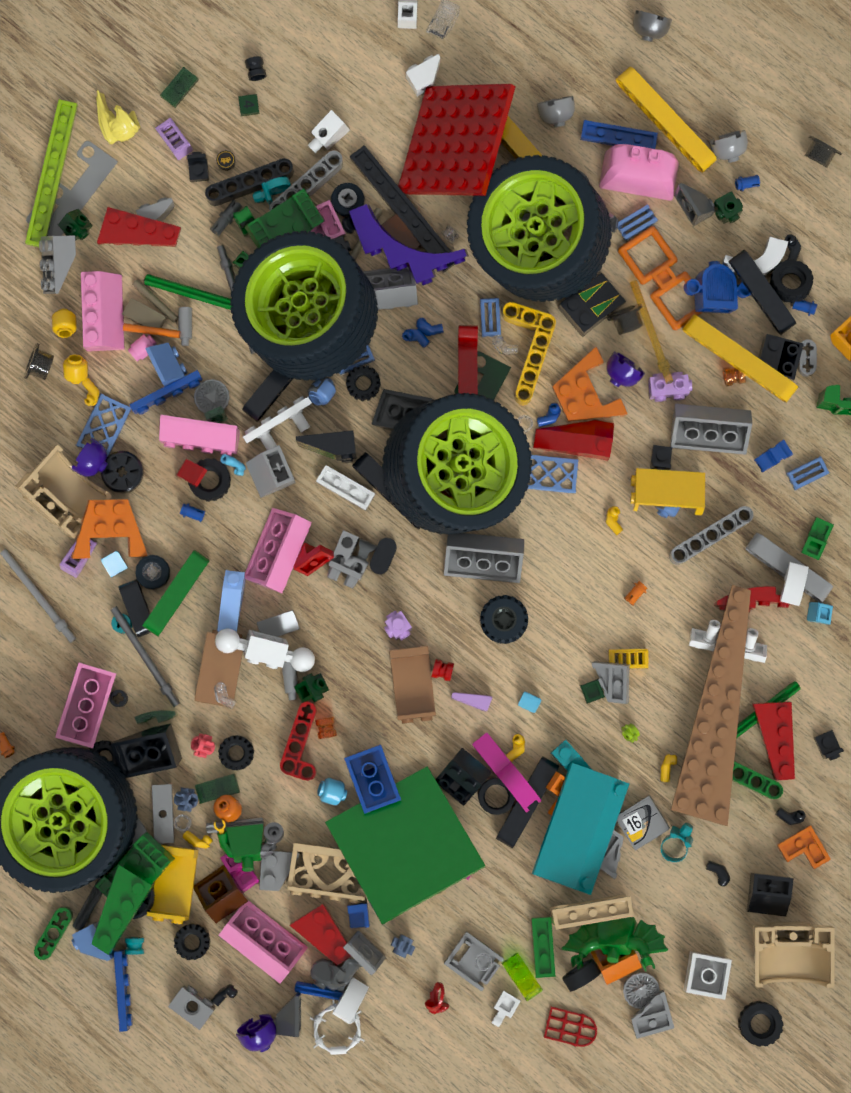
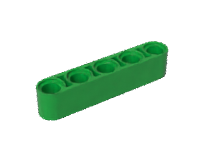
M193 550L142 626L159 637L210 560L196 550Z
M734 761L733 772L736 768H739L742 771V776L736 779L733 775V782L769 799H778L782 796L783 787L780 783ZM754 776L760 780L758 787H753L751 784V779ZM771 785H775L778 790L774 796L769 793Z

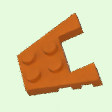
M597 347L552 386L568 422L626 416L628 414L621 398L602 406L586 371L604 363Z
M128 499L88 500L71 559L90 558V538L128 537V557L147 556Z

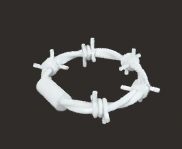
M334 999L333 1005L321 1011L314 1019L310 1017L314 1021V1038L317 1044L313 1048L320 1046L330 1052L331 1055L346 1054L360 1040L365 1041L360 1038V1017L357 1014L361 1011H358L350 1022L351 1024L355 1021L357 1026L356 1035L353 1038L349 1037L352 1043L348 1047L336 1046L328 1048L323 1043L324 1041H322L325 1035L319 1037L317 1028L321 1020L326 1022V1020L322 1019L323 1015L326 1012L334 1011L337 1005Z

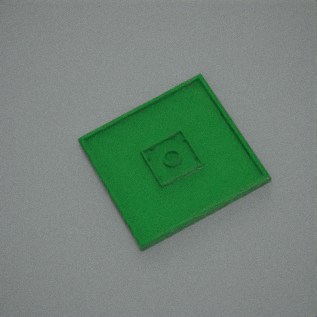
M428 766L396 783L401 798L400 801L365 814L361 803L325 822L382 925L485 868L483 860Z

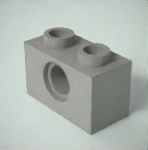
M184 985L168 1007L200 1030L216 1008L213 1007L214 1003L208 998L204 997L202 999L197 995L198 991L192 986L188 985L186 987ZM190 1001H195L198 1004L196 1011H191L188 1008Z

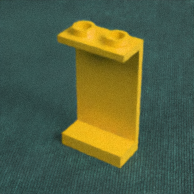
M636 468L635 475H631V486L634 487V492H631L630 504H634L633 511H637L639 505L695 508V515H703L705 509V473Z
M162 845L175 859L155 881V901L151 911L147 912V916H151L154 921L163 922L165 918L171 919V923L183 924V921L189 920L199 850Z

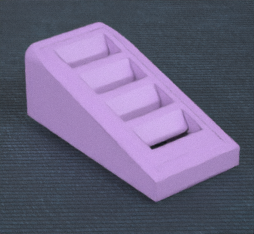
M171 118L155 128L177 160L182 159L193 151V148ZM170 127H173V128H172L170 131H168L167 133H165V134L163 133L164 131H166V130L169 129Z
M91 539L90 555L92 554L94 548L97 545V543ZM75 541L61 561L60 569L77 578L89 558L80 559L79 562L71 559L76 545ZM68 563H71L72 565H74V566H76V567L73 568V567H71L70 565H68Z
M455 692L452 693L451 699L486 712L492 697Z

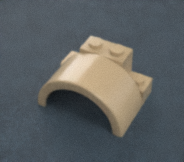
M55 445L31 473L27 472L15 485V488L24 495L22 498L49 523L58 526L68 537L75 539L79 535L88 500H109L112 495L94 484L87 477L71 470L73 465L63 455V449L59 445Z
M768 921V925H753L756 987H763L765 984L774 982L813 983L825 986L826 988H833L835 986V928L832 925H811L808 922Z

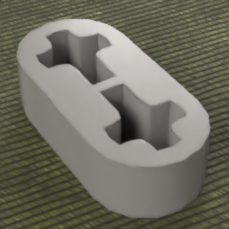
M812 340L801 342L804 343L803 348L806 344H808L809 348H812L808 356H806V350L802 349L798 364L799 373L805 377L811 376L817 367V347ZM806 360H808V366L812 367L808 372L802 367L806 364Z

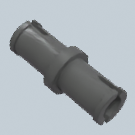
M232 200L225 211L219 214L220 217L210 230L217 236H220L227 225L233 222V213L238 212L242 205L236 202V200Z

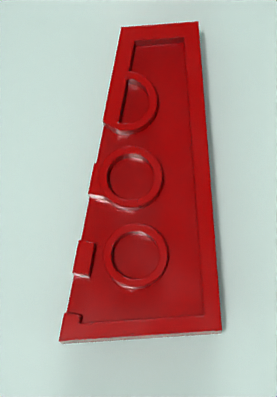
M107 207L97 244L176 247L181 227Z
M792 702L752 703L774 780L795 779Z

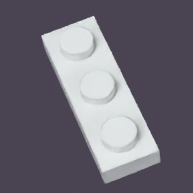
M325 465L316 480L320 485L365 511L375 496V493L327 465Z

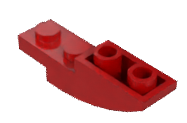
M776 587L747 588L751 590L749 612L750 609L756 608V602H758V606L769 607L770 604H777L778 608H789V605H793L779 600L781 595L776 594ZM728 595L716 601L714 606L724 611Z

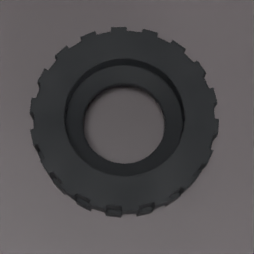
M788 259L775 266L770 278V285L781 300L786 303L800 302L809 295L814 277L811 269L806 264L794 259ZM786 274H794L800 278L801 284L796 289H790L784 286L782 278Z
M214 458L199 460L195 464L207 469V471L217 473L219 482L213 489H206L201 483H199L198 487L188 483L191 491L199 499L208 502L223 498L231 486V477L227 467L221 461H217Z
M756 1001L755 1003H749L740 1012V1017L738 1018V1028L741 1031V1035L749 1043L759 1047L774 1044L783 1032L782 1027L784 1024L781 1014H779V1011L767 1002ZM757 1014H764L770 1020V1028L763 1034L756 1033L751 1027L752 1018Z

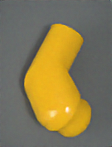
M87 378L82 382V385L88 391L84 402L87 406H94L98 402L100 391L90 378Z
M613 506L607 511L606 524L617 536L624 529L617 522L620 509L617 506Z
M667 754L661 765L660 781H670L671 765L677 764L676 755Z

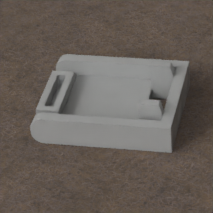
M466 931L444 962V965L477 989L483 991L484 987L478 984L479 981L487 985L500 967L494 961L495 958L501 962L505 959ZM466 943L470 947L458 962L453 957L462 944Z

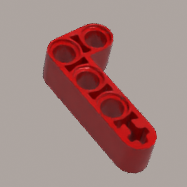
M478 325L458 326V393L478 394Z
M308 701L303 702L299 706L280 762V769L283 773L306 781L314 779L317 773L314 765L301 761L317 713L316 706ZM308 705H311L310 709L313 710L312 714L309 713L306 718L311 719L310 723L299 720L300 716L304 718L305 712L303 708H307ZM304 723L307 727L306 733L298 734L296 727ZM293 742H298L301 746L300 751L297 753H293L290 750V745ZM288 760L293 761L295 765L294 769L290 772L284 769V763ZM306 766L311 767L313 770V774L309 778L304 777L302 774V770Z

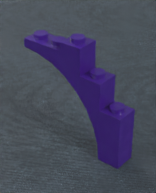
M366 204L349 211L364 253L375 256L382 253L381 249H383L390 268H396L397 271L407 268L409 263L416 284L422 283V286L432 283V278L436 277L434 269H437V272L448 268L447 264L452 262L455 265L466 261L465 257L469 256L467 249L438 254L418 251L392 237L376 219L370 205Z

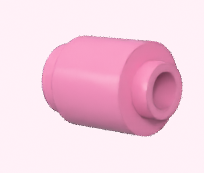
M143 334L130 345L131 348L128 351L138 362L140 359L143 360L148 356L145 348L154 346L156 341L150 334L148 336Z

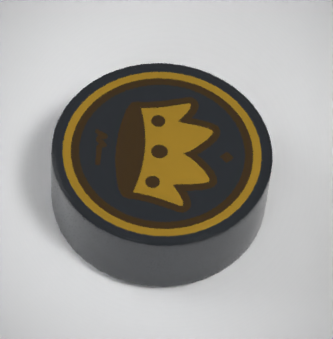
M225 150L217 155L216 161L220 169L227 171L235 166L236 160L232 152Z

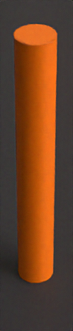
M123 324V331L180 338L181 334L178 330Z

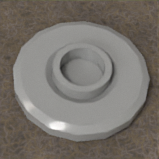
M214 379L200 383L194 393V401L198 409L209 415L224 411L230 399L226 386Z
M645 972L632 974L627 978L623 987L625 1000L629 1005L641 1009L660 992L656 979Z

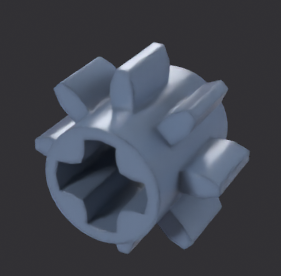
M181 787V791L175 794L174 803L178 806L177 810L191 812V808L197 806L198 796L194 794V789Z
M400 934L399 938L394 937L391 946L394 947L392 952L403 958H406L407 954L412 956L415 946L412 945L414 940Z

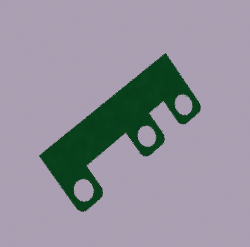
M477 351V357L482 356L486 360V365L478 368V372L484 374L478 385V396L482 395L494 400L511 367ZM458 384L454 390L455 394H458ZM453 441V448L457 450L458 444L456 441Z

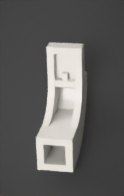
M769 237L763 255L753 260L764 276L773 271L775 266L779 264L785 254L788 241ZM725 255L722 264L730 268L732 272L735 273V271L728 262L733 257Z

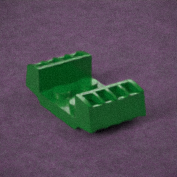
M302 189L285 202L247 224L244 228L259 248L264 242L267 243L269 239H274L278 235L282 236L284 233H292L294 231L309 232L325 222V219L306 189Z
M840 385L827 386L819 393L816 408L829 410L833 415H851V398L840 400Z
M146 832L95 887L107 897L118 864L152 885L175 858Z

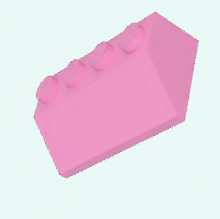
M102 271L81 272L83 347L86 351L125 350L124 317L122 315V275Z
M160 415L159 441L164 444V447L175 448L176 445L183 446L182 449L194 451V448L202 449L201 452L213 454V451L220 452V455L232 456V454H237L240 431L237 426Z
M272 508L246 569L245 579L283 593L312 522L296 514Z
M78 662L55 738L89 748L94 747L116 673Z
M250 901L238 909L219 934L222 939L280 984L308 948Z

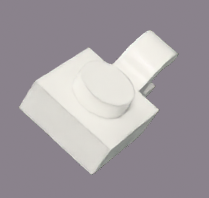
M503 991L494 1006V1009L498 1010L491 1023L500 1027L505 1016L509 1018L513 1016L520 1000Z

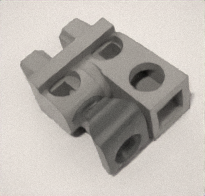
M343 530L334 551V558L329 562L328 566L330 568L327 577L337 581L342 572L347 575L344 585L353 589L358 580L361 581L369 564L366 560L368 554L376 550L377 545ZM359 541L360 550L358 556H353V551Z

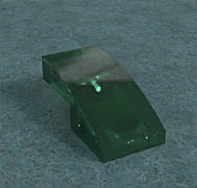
M160 710L147 712L134 718L139 725L153 718H156L158 723L161 724L178 716L175 711Z
M235 774L195 785L200 804L216 800L222 795L240 793Z

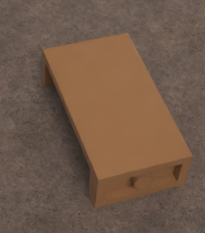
M212 630V633L207 632L194 701L234 708L243 651L236 649L232 653H223L218 650L215 644V637L218 632L217 630Z
M428 646L390 650L397 719L402 720V724L413 723L415 718H421V721L433 720L432 716H436Z

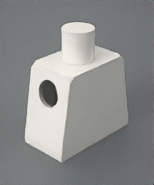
M331 110L312 130L311 133L315 138L308 146L314 153L322 146L329 150L350 129Z

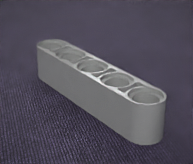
M338 151L327 153L270 204L269 210L274 209L285 202L289 196L302 190L304 183L311 184V187L306 190L311 197L342 169V155ZM336 158L339 160V163L332 165L329 161ZM318 171L325 172L323 177H317L315 174Z
M747 506L740 507L679 544L670 551V561L675 565H680L745 526L753 519L752 509ZM740 511L747 513L748 519L746 521L740 519ZM724 521L731 523V530L723 528ZM707 531H712L715 533V540H709L707 538ZM691 541L699 543V550L691 548ZM675 551L683 553L682 560H677L674 557Z
M759 533L753 536L745 548L751 555L782 577H785L789 562L804 565ZM808 568L803 592L816 601L823 603L833 589V586Z

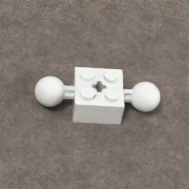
M229 628L222 629L215 637V644L218 650L223 653H232L236 649L242 650L244 657L248 659L247 662L252 664L262 662L266 663V666L269 668L277 669L278 667L283 668L284 661L290 662L296 671L307 672L315 663V656L310 649L301 647L294 651H289V644L284 638L249 630L247 638L242 639L236 631Z

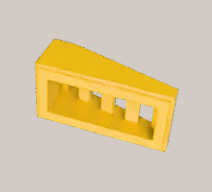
M648 649L608 650L609 663H615V654H618V663L623 664V654H626V664L630 665V669L649 668ZM638 653H642V664H639ZM631 654H634V664H631Z

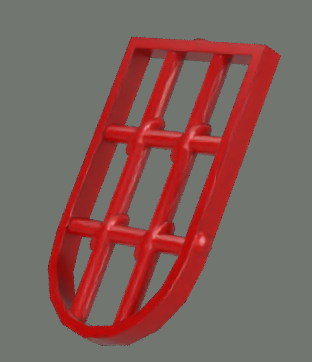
M551 1006L548 1020L546 1021L544 1038L567 1043L575 1047L588 1046L595 1040L597 1027L590 1017L583 1013L579 1014ZM552 1010L565 1012L564 1018L551 1016ZM568 1013L581 1016L580 1022L567 1020ZM584 1017L591 1020L594 1026L583 1024ZM550 1019L563 1022L562 1028L550 1027ZM569 1023L579 1026L578 1033L565 1031V1025ZM585 1027L595 1030L594 1037L581 1035V1029ZM547 1030L560 1032L559 1039L546 1036ZM563 1035L576 1036L575 1043L562 1040ZM581 1038L591 1040L586 1044H578Z

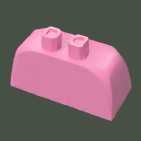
M617 144L605 152L599 186L601 189L671 201L674 196L679 162L674 154L663 150L629 144Z

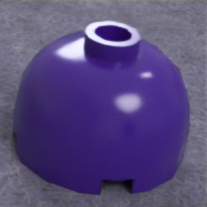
M615 351L610 356L606 366L607 374L611 377L610 382L617 387L620 385L631 387L637 384L645 372L640 367L636 369L633 361Z
M94 438L90 439L91 444L86 443L75 461L78 462L77 467L73 465L71 469L82 476L90 477L98 472L102 473L108 465L105 462L107 458L105 447Z
M259 1015L260 1019L255 1022L251 1018L237 1029L238 1034L236 1036L244 1048L254 1052H264L270 1048L276 1037V1027L271 1015Z

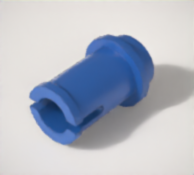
M758 175L744 178L739 176L738 179H735L736 190L744 191L747 188L760 186Z
M801 300L800 302H795L792 309L808 313L810 316V314H815L818 304H815V301Z
M188 503L183 504L180 514L184 518L187 516L202 522L206 511L192 507Z

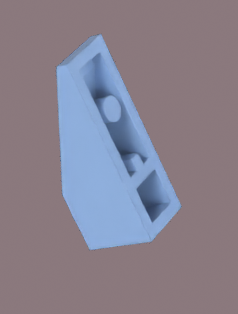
M225 571L217 632L226 628L233 629L236 632L238 630L246 582L245 572Z

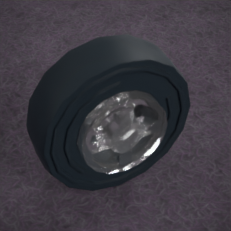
M149 555L138 562L135 574L138 582L145 588L158 589L167 583L170 577V568L162 557Z

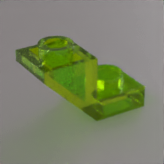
M518 952L501 963L526 1001H529L543 991Z

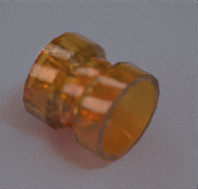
M723 368V379L726 387L732 386L734 383H746V375L736 368Z
M334 717L315 720L316 726L319 729L317 733L318 739L337 736L333 726L335 724Z

